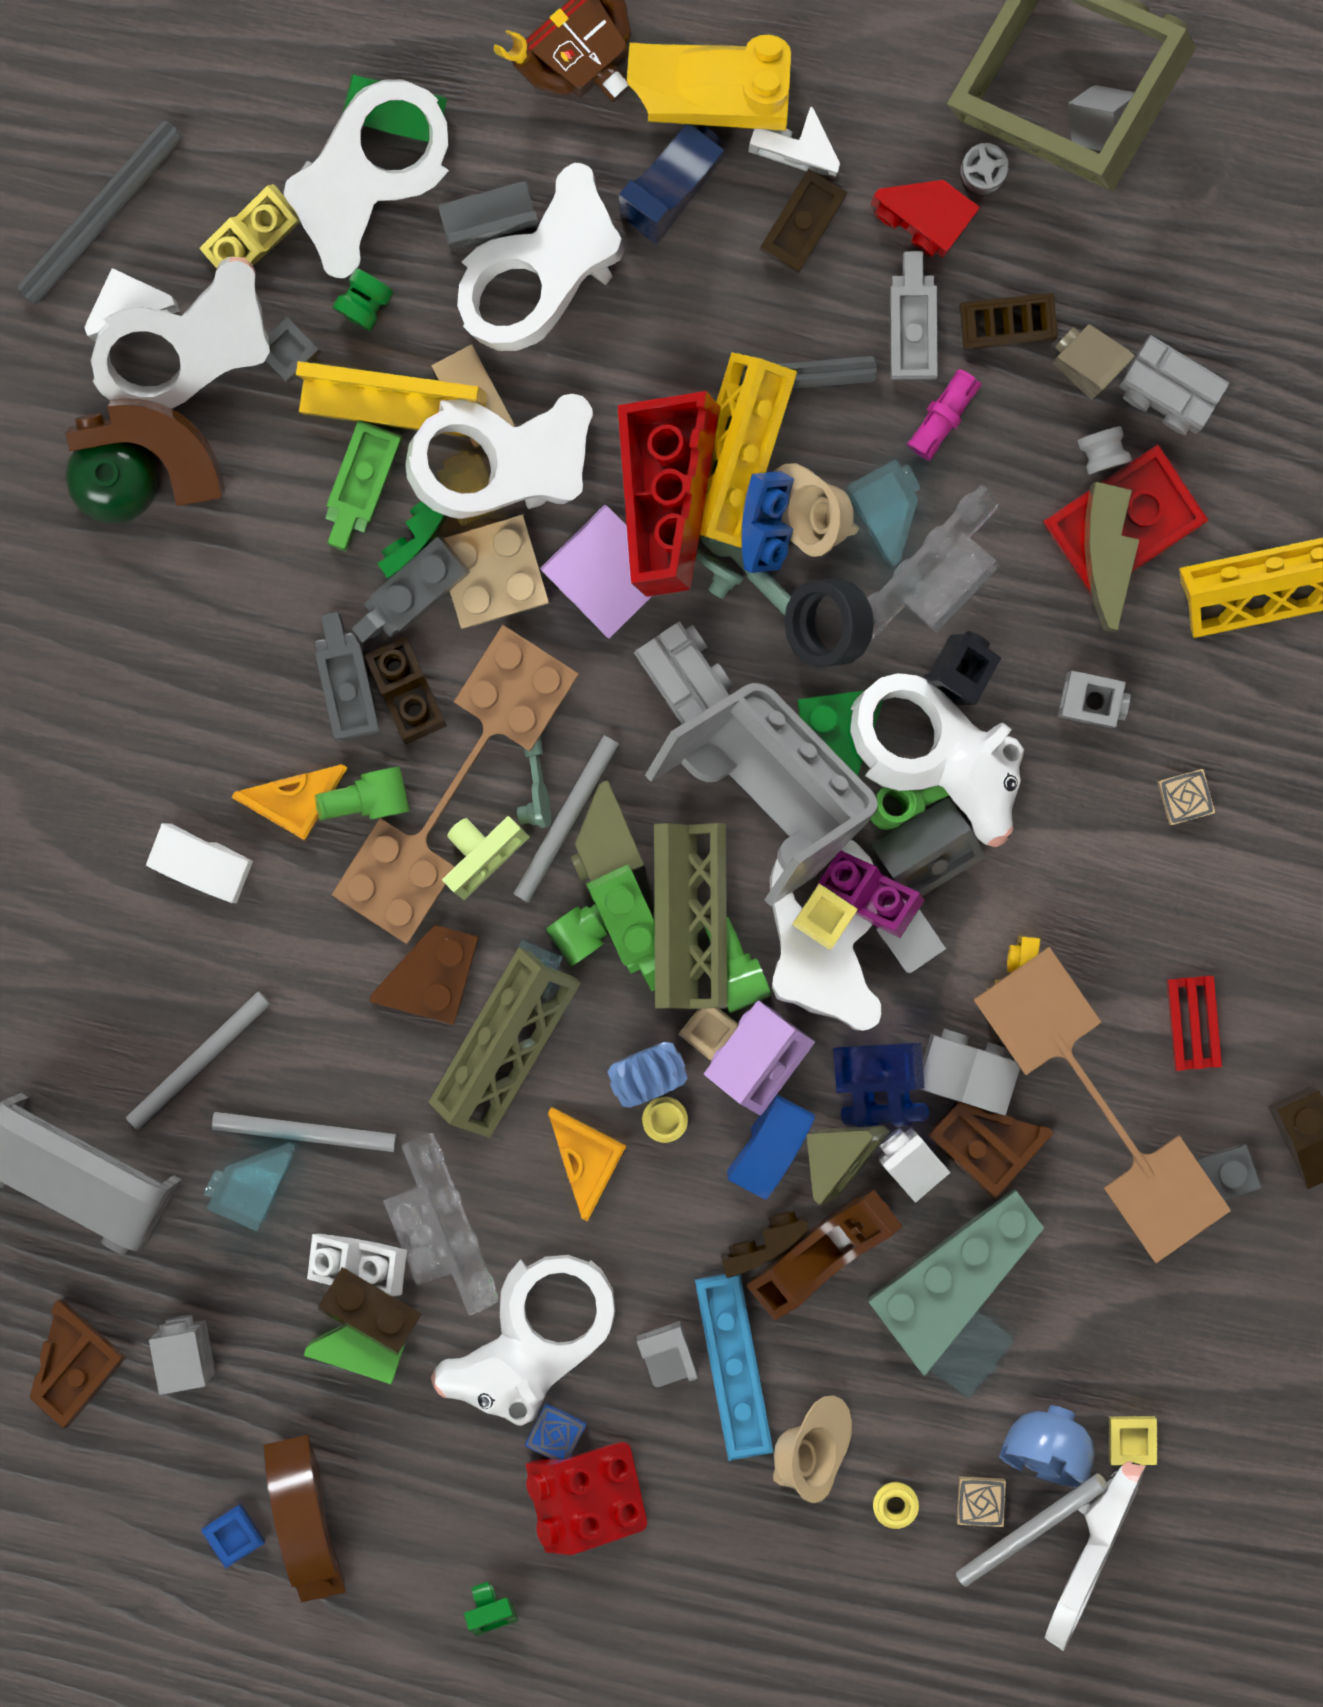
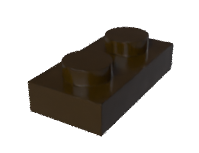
M808 168L762 243L760 250L795 272L800 273L848 192Z
M343 1267L318 1306V1310L396 1356L400 1353L422 1313Z

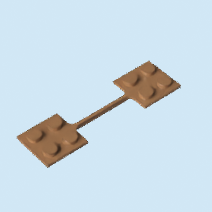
M502 625L454 700V703L479 718L483 724V734L418 834L407 835L380 818L331 895L402 942L408 944L446 884L442 879L456 867L431 851L428 847L427 837L490 737L496 734H503L528 751H531L578 678L579 673Z
M1050 947L1044 949L973 999L1025 1075H1028L1053 1057L1065 1058L1130 1151L1133 1161L1130 1169L1106 1185L1104 1190L1155 1263L1165 1258L1231 1211L1179 1135L1151 1154L1139 1152L1072 1054V1047L1075 1041L1102 1022Z

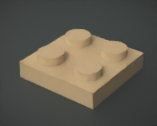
M523 515L444 538L470 571V574L450 590L462 630L549 604Z

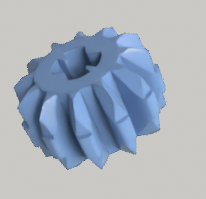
M670 1042L656 1044L612 1064L607 1072L614 1096H617L623 1107L629 1108L664 1095L682 1086L687 1080L685 1064L681 1054L677 1052L674 1044Z

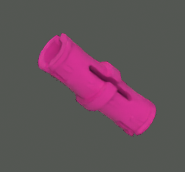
M957 369L942 395H940L936 402L932 401L927 407L928 414L917 432L906 444L907 447L912 449L921 458L931 461L951 429H957L961 423V414L982 384L968 372Z

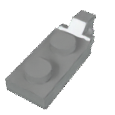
M923 251L904 252L902 276H892V286L890 287V379L936 380L938 376L937 286H934V276H923Z

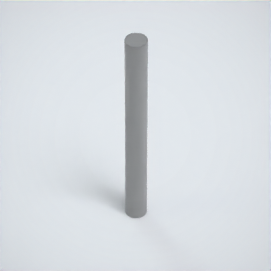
M603 735L515 889L514 895L528 903L530 902L618 748L619 743Z
M256 992L126 1116L128 1122L137 1130L144 1126L271 1004L261 992Z
M214 1112L212 1120V1130L387 1152H394L396 1134L228 1113Z
M1096 1473L956 1571L959 1582L965 1587L969 1586L1107 1490L1108 1485L1105 1479Z

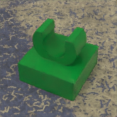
M489 1582L471 1587L477 1608L465 1612L464 1617L469 1631L475 1636L519 1621L514 1603L508 1598L497 1600L493 1585H490Z

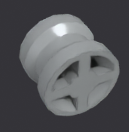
M980 143L972 147L966 153L960 167V178L964 186L970 192L978 195H988L996 191L1002 185L1009 170L1005 152L991 143Z
M1121 426L1097 432L1078 440L1080 450L1087 454L1088 463L1086 470L1088 476L1132 462L1130 453L1123 449L1121 443L1124 436Z

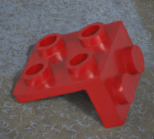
M616 1442L564 1460L538 1459L525 1463L528 1475L526 1487L530 1498L534 1501L538 1519L536 1532L539 1541L544 1546L545 1553L574 1555L645 1530L647 1518L631 1447L628 1443Z

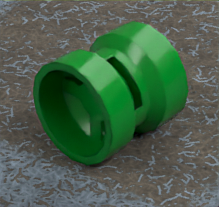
M355 268L349 278L350 287L345 294L337 297L332 308L351 322L371 332L378 321V310L381 306L388 305L395 292L378 279ZM359 294H361V295L364 296L365 298L369 299L370 302H368V301L365 300L364 298L360 297Z

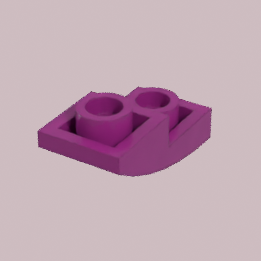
M842 850L835 856L818 883L857 908L858 910L855 913L857 916L898 938L902 937L924 902L919 892L883 876L876 866Z

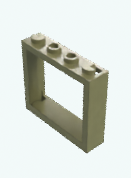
M1007 0L947 105L960 122L1113 192L1197 48L1187 30L1189 26L1173 15L1164 14L1163 18L1150 13L1149 8L1138 0H1068L1163 42L1101 152L1098 154L982 100L1039 1Z

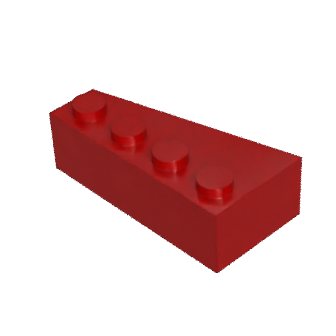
M707 391L617 405L631 584L646 597L691 590L720 414L719 404Z

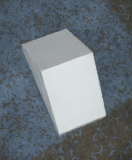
M112 268L84 328L87 336L95 342L99 330L106 324L103 318L119 310L143 307L173 314L179 312L180 309L172 296Z

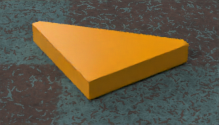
M340 764L235 791L231 798L306 841L319 819L315 804V794L336 790L348 767Z
M551 1106L548 1116L556 1136L581 1219L588 1222L626 1145Z

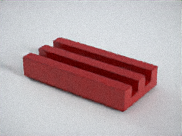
M1214 976L1166 979L1174 1070L1183 1071L1187 1069L1222 1067ZM1202 985L1209 1058H1203L1196 987ZM1180 987H1186L1192 1048V1059L1188 1060L1184 1058L1178 992Z

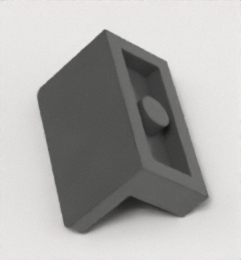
M526 181L438 205L451 252L486 243L491 239L511 236L539 227Z
M949 798L943 799L872 844L874 852L889 872L891 878L919 892L921 896H924L986 857L972 829Z

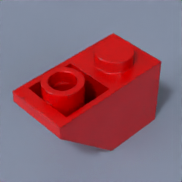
M945 180L880 188L874 194L871 205L877 208L874 215L881 222L894 230L901 226L913 235L910 241L917 249L923 251L929 257H933L936 253L943 259L980 209L978 205Z

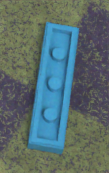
M726 1274L695 1279L728 1461L773 1453L741 1276L738 1274L726 1278Z

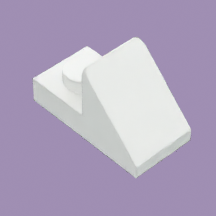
M810 107L800 140L791 138L792 132L788 129L786 131L754 129L748 152L805 171L809 168L820 176L832 180L836 179L840 162L813 107Z

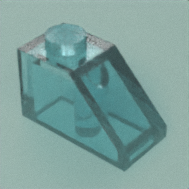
M896 459L851 483L845 489L889 570L901 562L918 502L915 491L920 489V485L908 465L901 468Z
M290 1140L228 1164L223 1172L215 1170L204 1195L211 1197L207 1209L257 1232L265 1221L299 1144Z

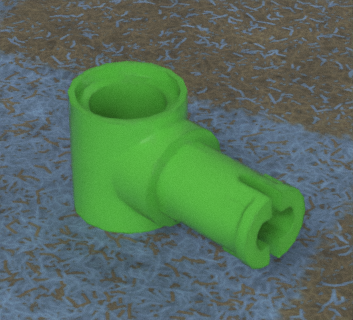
M400 766L360 775L361 780L354 781L352 786L315 794V804L320 821L360 813L362 817L369 815L370 820L410 811Z
M940 785L925 789L903 791L882 787L874 794L877 799V809L870 820L880 829H896L909 818L923 813L925 806L949 796V794ZM884 796H892L899 801L902 808L900 816L895 817L886 813L882 804Z
M593 905L591 908L585 906L582 909L577 906L544 929L571 967L604 944L602 939L607 936V929L596 905Z
M727 917V1007L729 1012L732 1013L756 1003L758 1000L761 1001L772 996V993L757 958L752 959L750 953H744L730 918ZM705 926L704 928L711 943V933Z

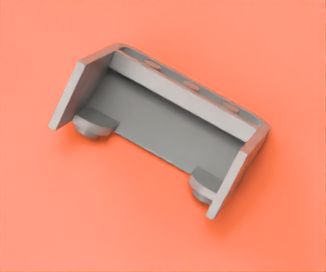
M751 683L742 687L672 730L645 774L652 782L681 763L694 777L705 782H716L730 775L786 832L789 838L784 840L777 852L778 862L784 871L764 899L770 906L815 877L869 822L877 809V799L871 789L774 690L758 683Z
M22 1093L2 1100L0 1102V1189H3L6 1184L103 1236L101 1243L119 1254L126 1255L128 1249L139 1251L151 1238L182 1179L173 1175L163 1183L158 1182L23 1109L29 1097Z

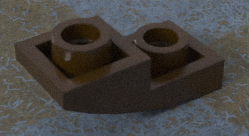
M403 637L365 655L405 745L447 726L407 637Z
M794 1210L769 1216L770 1224L761 1226L765 1244L756 1246L755 1240H747L728 1246L730 1253L721 1255L726 1278L759 1267L787 1250L809 1229L806 1216L796 1217Z

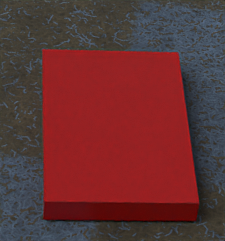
M1156 445L1101 482L1132 490L1121 534L1122 536L1139 539L1132 572L1209 521L1159 445ZM1089 490L1042 523L1091 594L1084 547L1085 515Z

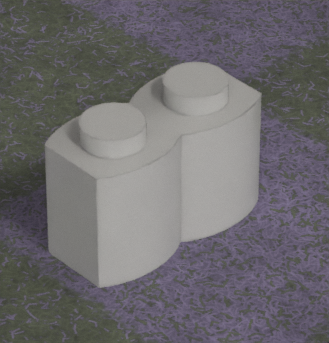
M948 1029L943 1030L942 1037L931 1034L915 1087L1006 1115L1020 1071L1019 1065L1012 1059V1055L1007 1048L987 1042L985 1050L968 1045L970 1036Z

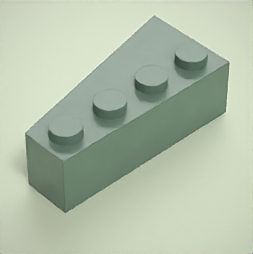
M1011 1189L867 1298L870 1305L923 1376L928 1373L1044 1229L1015 1189Z

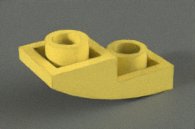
M274 184L267 185L237 216L230 217L199 249L216 268L227 257L246 258L254 265L301 221L294 208L287 202L279 189Z

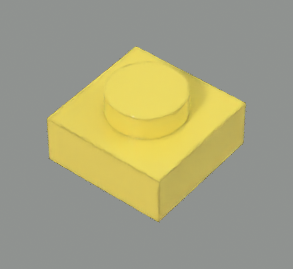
M818 884L792 925L831 950L858 909L821 884Z
M1155 1416L1109 1417V1463L1111 1465H1124L1128 1461L1141 1465H1157V1419Z

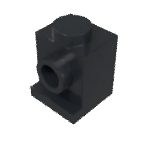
M966 631L965 634H952L947 639L930 673L925 674L923 678L942 691L955 705H976L1002 657L988 649L990 646L989 641L976 633ZM961 662L962 669L959 673L958 671H956L959 663Z

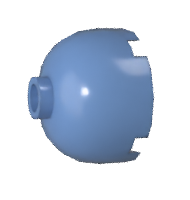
M1050 1405L1047 1412L1032 1411L1022 1415L1010 1427L1004 1439L999 1458L1022 1471L1025 1463L1027 1468L1038 1473L1035 1477L1042 1480L1076 1488L1089 1479L1095 1453L1093 1441L1084 1427L1074 1422L1075 1413L1059 1406Z

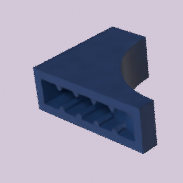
M685 124L657 160L639 178L634 181L630 180L619 194L620 218L657 245L722 161L724 150L719 147L722 140L704 125H699L696 129L691 124Z

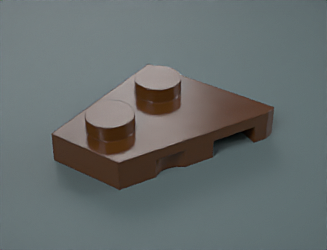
M435 924L370 995L369 1002L455 1025L479 936Z
M957 1102L926 1137L992 1198H997L1054 1132L1044 1126H1036L1015 1120L1010 1116L981 1110L979 1107Z
M57 1300L52 1307L51 1314H54L48 1340L43 1342L39 1358L41 1367L39 1373L34 1378L30 1399L62 1428H68L127 1357L66 1302Z

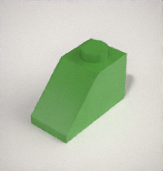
M341 1325L311 1340L306 1347L304 1356L392 1384L405 1344L398 1356L349 1327Z

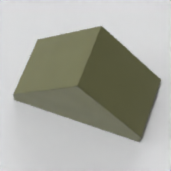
M884 1125L822 1129L807 1134L813 1199L819 1205L838 1199L890 1133V1130Z

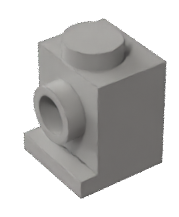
M1076 671L1067 672L1057 717L1115 728L1118 720L1125 721L1129 709L1131 695L1124 693L1126 682ZM1091 692L1098 693L1102 698V705L1097 710L1090 709L1086 704V698Z

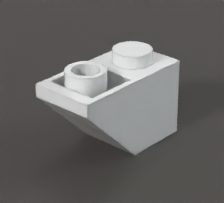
M912 1127L905 1133L901 1128H898L879 1145L883 1152L877 1158L915 1203L950 1174L949 1170Z

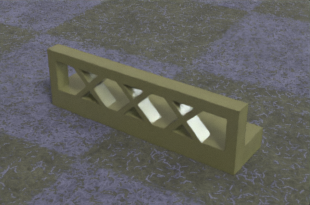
M654 824L655 1008H727L726 824ZM710 834V853L702 861L697 855V835ZM703 880L711 887V898L704 907L697 900V888ZM704 925L711 933V945L705 953L698 947V933ZM704 972L711 978V999H698V979Z
M518 947L428 1103L450 1125L490 1138L581 983L571 975L547 967L532 952ZM550 981L561 985L552 1000L541 1004L540 997ZM535 1022L536 1029L532 1036L518 1043L517 1036L522 1028ZM512 1061L514 1067L509 1075L496 1082L495 1074L499 1067ZM490 1099L491 1106L482 1121L470 1118L478 1104Z

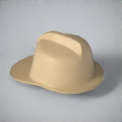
M797 463L784 464L773 471H782L794 478L789 494V504L782 515L781 521L794 528L790 541L797 545L804 553L811 557L823 556L833 546L844 541L847 536L855 535L858 532L859 527L853 522L854 510L852 501L846 492L836 486L827 484L808 468Z
M834 1395L820 1398L812 1405L802 1425L785 1431L778 1438L775 1445L773 1481L781 1486L796 1489L802 1499L810 1503L821 1502L829 1495L836 1473L851 1440L852 1419L850 1410L842 1399Z

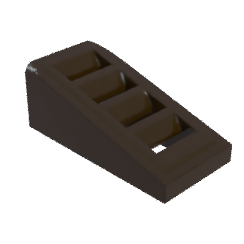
M1054 293L959 304L963 350L1054 343L1057 340ZM1040 307L1041 331H1033L1032 308ZM1013 309H1021L1023 333H1014ZM1002 310L1004 335L995 334L994 311ZM975 312H984L986 337L977 338Z

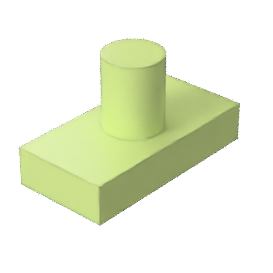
M509 816L487 837L468 818H464L451 828L447 837L466 857L442 880L456 895L465 900L530 836Z

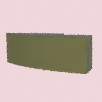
M1095 482L1090 486L1085 515L1084 547L1087 576L1093 603L1104 631L1115 632L1119 627L1139 539L1121 535L1132 490Z

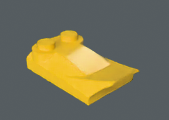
M759 35L752 38L747 43V46L630 43L627 85L642 100L648 112V122L786 131L791 49L785 40L774 35Z

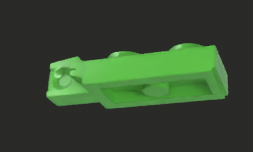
M358 420L326 505L328 511L325 518L335 522L327 542L329 546L347 552L354 531L357 530L365 533L368 523L371 524L403 439L402 436Z
M627 864L586 885L623 965L627 966L630 974L641 970L650 990L654 991L655 921L632 870Z

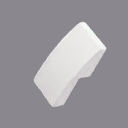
M162 823L146 866L204 893L231 903H237L253 861L217 842H206L173 824Z
M312 1234L307 1279L331 1285L343 1267L391 1296L402 1295L407 1250L348 1237Z

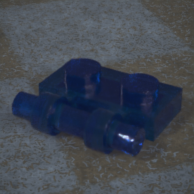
M921 1042L833 1048L836 1093H852L853 1106H844L841 1109V1120L844 1124L872 1127L877 1126L878 1123L892 1122L896 1127L911 1126L914 1121L927 1120L929 1116L927 1104L924 1102L913 1103L909 1098V1090L925 1088ZM887 1091L888 1104L877 1105L874 1101L873 1092Z

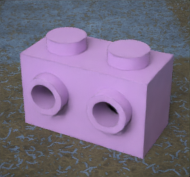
M758 1000L752 1009L748 1010L741 1017L738 1028L727 1043L716 1051L704 1075L739 1104L761 1116L809 1052L815 1041L781 1014Z

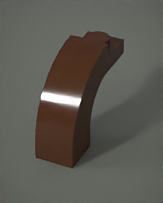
M114 399L107 406L110 419L103 420L102 413L81 416L75 419L76 425L70 426L65 433L69 451L119 442L135 443L151 450L161 459L168 470L176 507L219 499L224 494L225 489L219 464L207 439L187 418L162 404L142 399Z
M872 1190L861 1198L859 1196L853 1198L816 1224L792 1246L765 1266L746 1286L775 1321L798 1308L823 1283L852 1260L892 1237L902 1227V1224L875 1190Z
M304 1435L263 1445L272 1514L291 1586L296 1587L301 1603L346 1593L345 1578L336 1556L326 1521L320 1485L319 1464L309 1436Z

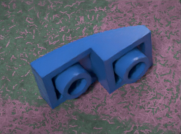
M782 471L752 474L742 520L744 569L749 573L780 570L782 562L788 554V544L794 528L782 522L781 518L789 504V494L794 478Z
M777 1094L763 1114L751 1126L752 1137L727 1169L728 1180L767 1200L804 1142L815 1120L814 1114Z

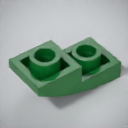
M351 74L343 112L356 93L364 87L382 80ZM433 94L438 99L437 104L444 115L447 98ZM388 100L375 106L365 117L362 125L429 142V124L424 112L417 105L404 100Z
M422 501L409 510L412 518L405 523L415 538L409 542L404 537L396 540L381 551L385 558L377 563L388 580L435 539L447 515L433 511Z

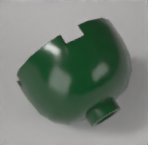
M119 442L75 450L68 459L65 479L69 496L80 511L98 522L119 523L134 520L149 508L157 495L158 489L156 460L146 447L139 444Z

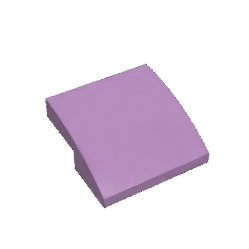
M606 505L600 508L540 568L608 639L652 597H646L631 584L627 525Z

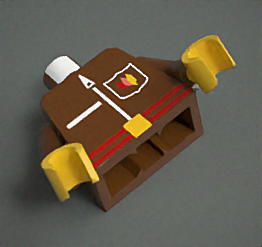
M568 0L526 39L516 32L506 30V34L513 39V47L509 52H506L499 45H494L496 55L513 61V66L535 88L562 96L573 92L581 98L597 85L613 103L631 88L627 85V77L617 67L628 56V46L626 44L632 35L627 5L624 0Z

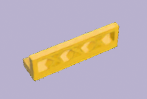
M731 353L716 401L720 406V414L701 523V536L742 548V520L752 474L766 473L797 371L761 358ZM747 366L743 384L739 387L742 371ZM732 415L729 429L726 431L725 428L728 418ZM718 459L715 473L712 475L714 463Z
M297 362L296 375L304 380L299 412L306 415L355 422L360 420L369 424L419 430L427 418L439 413L440 401L462 399L476 402L486 408L488 394L479 386ZM458 432L441 433L471 438L470 436Z
M1323 538L1179 568L1180 583L1188 600L1190 630L1194 638L1323 611ZM1311 585L1316 588L1307 598L1295 600L1290 597L1298 587ZM1265 594L1271 597L1262 608L1251 610L1245 606L1254 596ZM1216 604L1226 607L1218 617L1201 620L1202 607Z

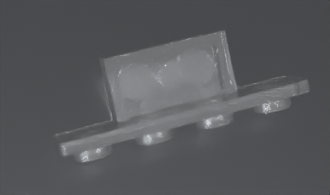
M980 485L974 492L964 496L958 503L954 514L942 526H937L928 534L924 545L911 559H906L898 565L892 579L879 592H875L867 598L872 607L874 621L873 638L905 606L937 633L1000 567L991 555L971 539V536L999 508V504L984 485Z
M429 1132L402 1145V1150L417 1187L395 1194L383 1200L400 1245L402 1249L407 1250L406 1260L416 1285L452 1274L467 1313L473 1315L498 1302L499 1298L495 1290L494 1279L488 1272L479 1250L478 1239L473 1230H471L461 1205L460 1194L454 1187L445 1165L443 1151L437 1144L433 1133Z

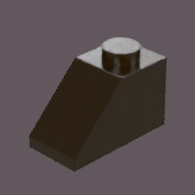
M1308 1087L1268 1106L1306 1189L1323 1183V1098L1319 1090Z

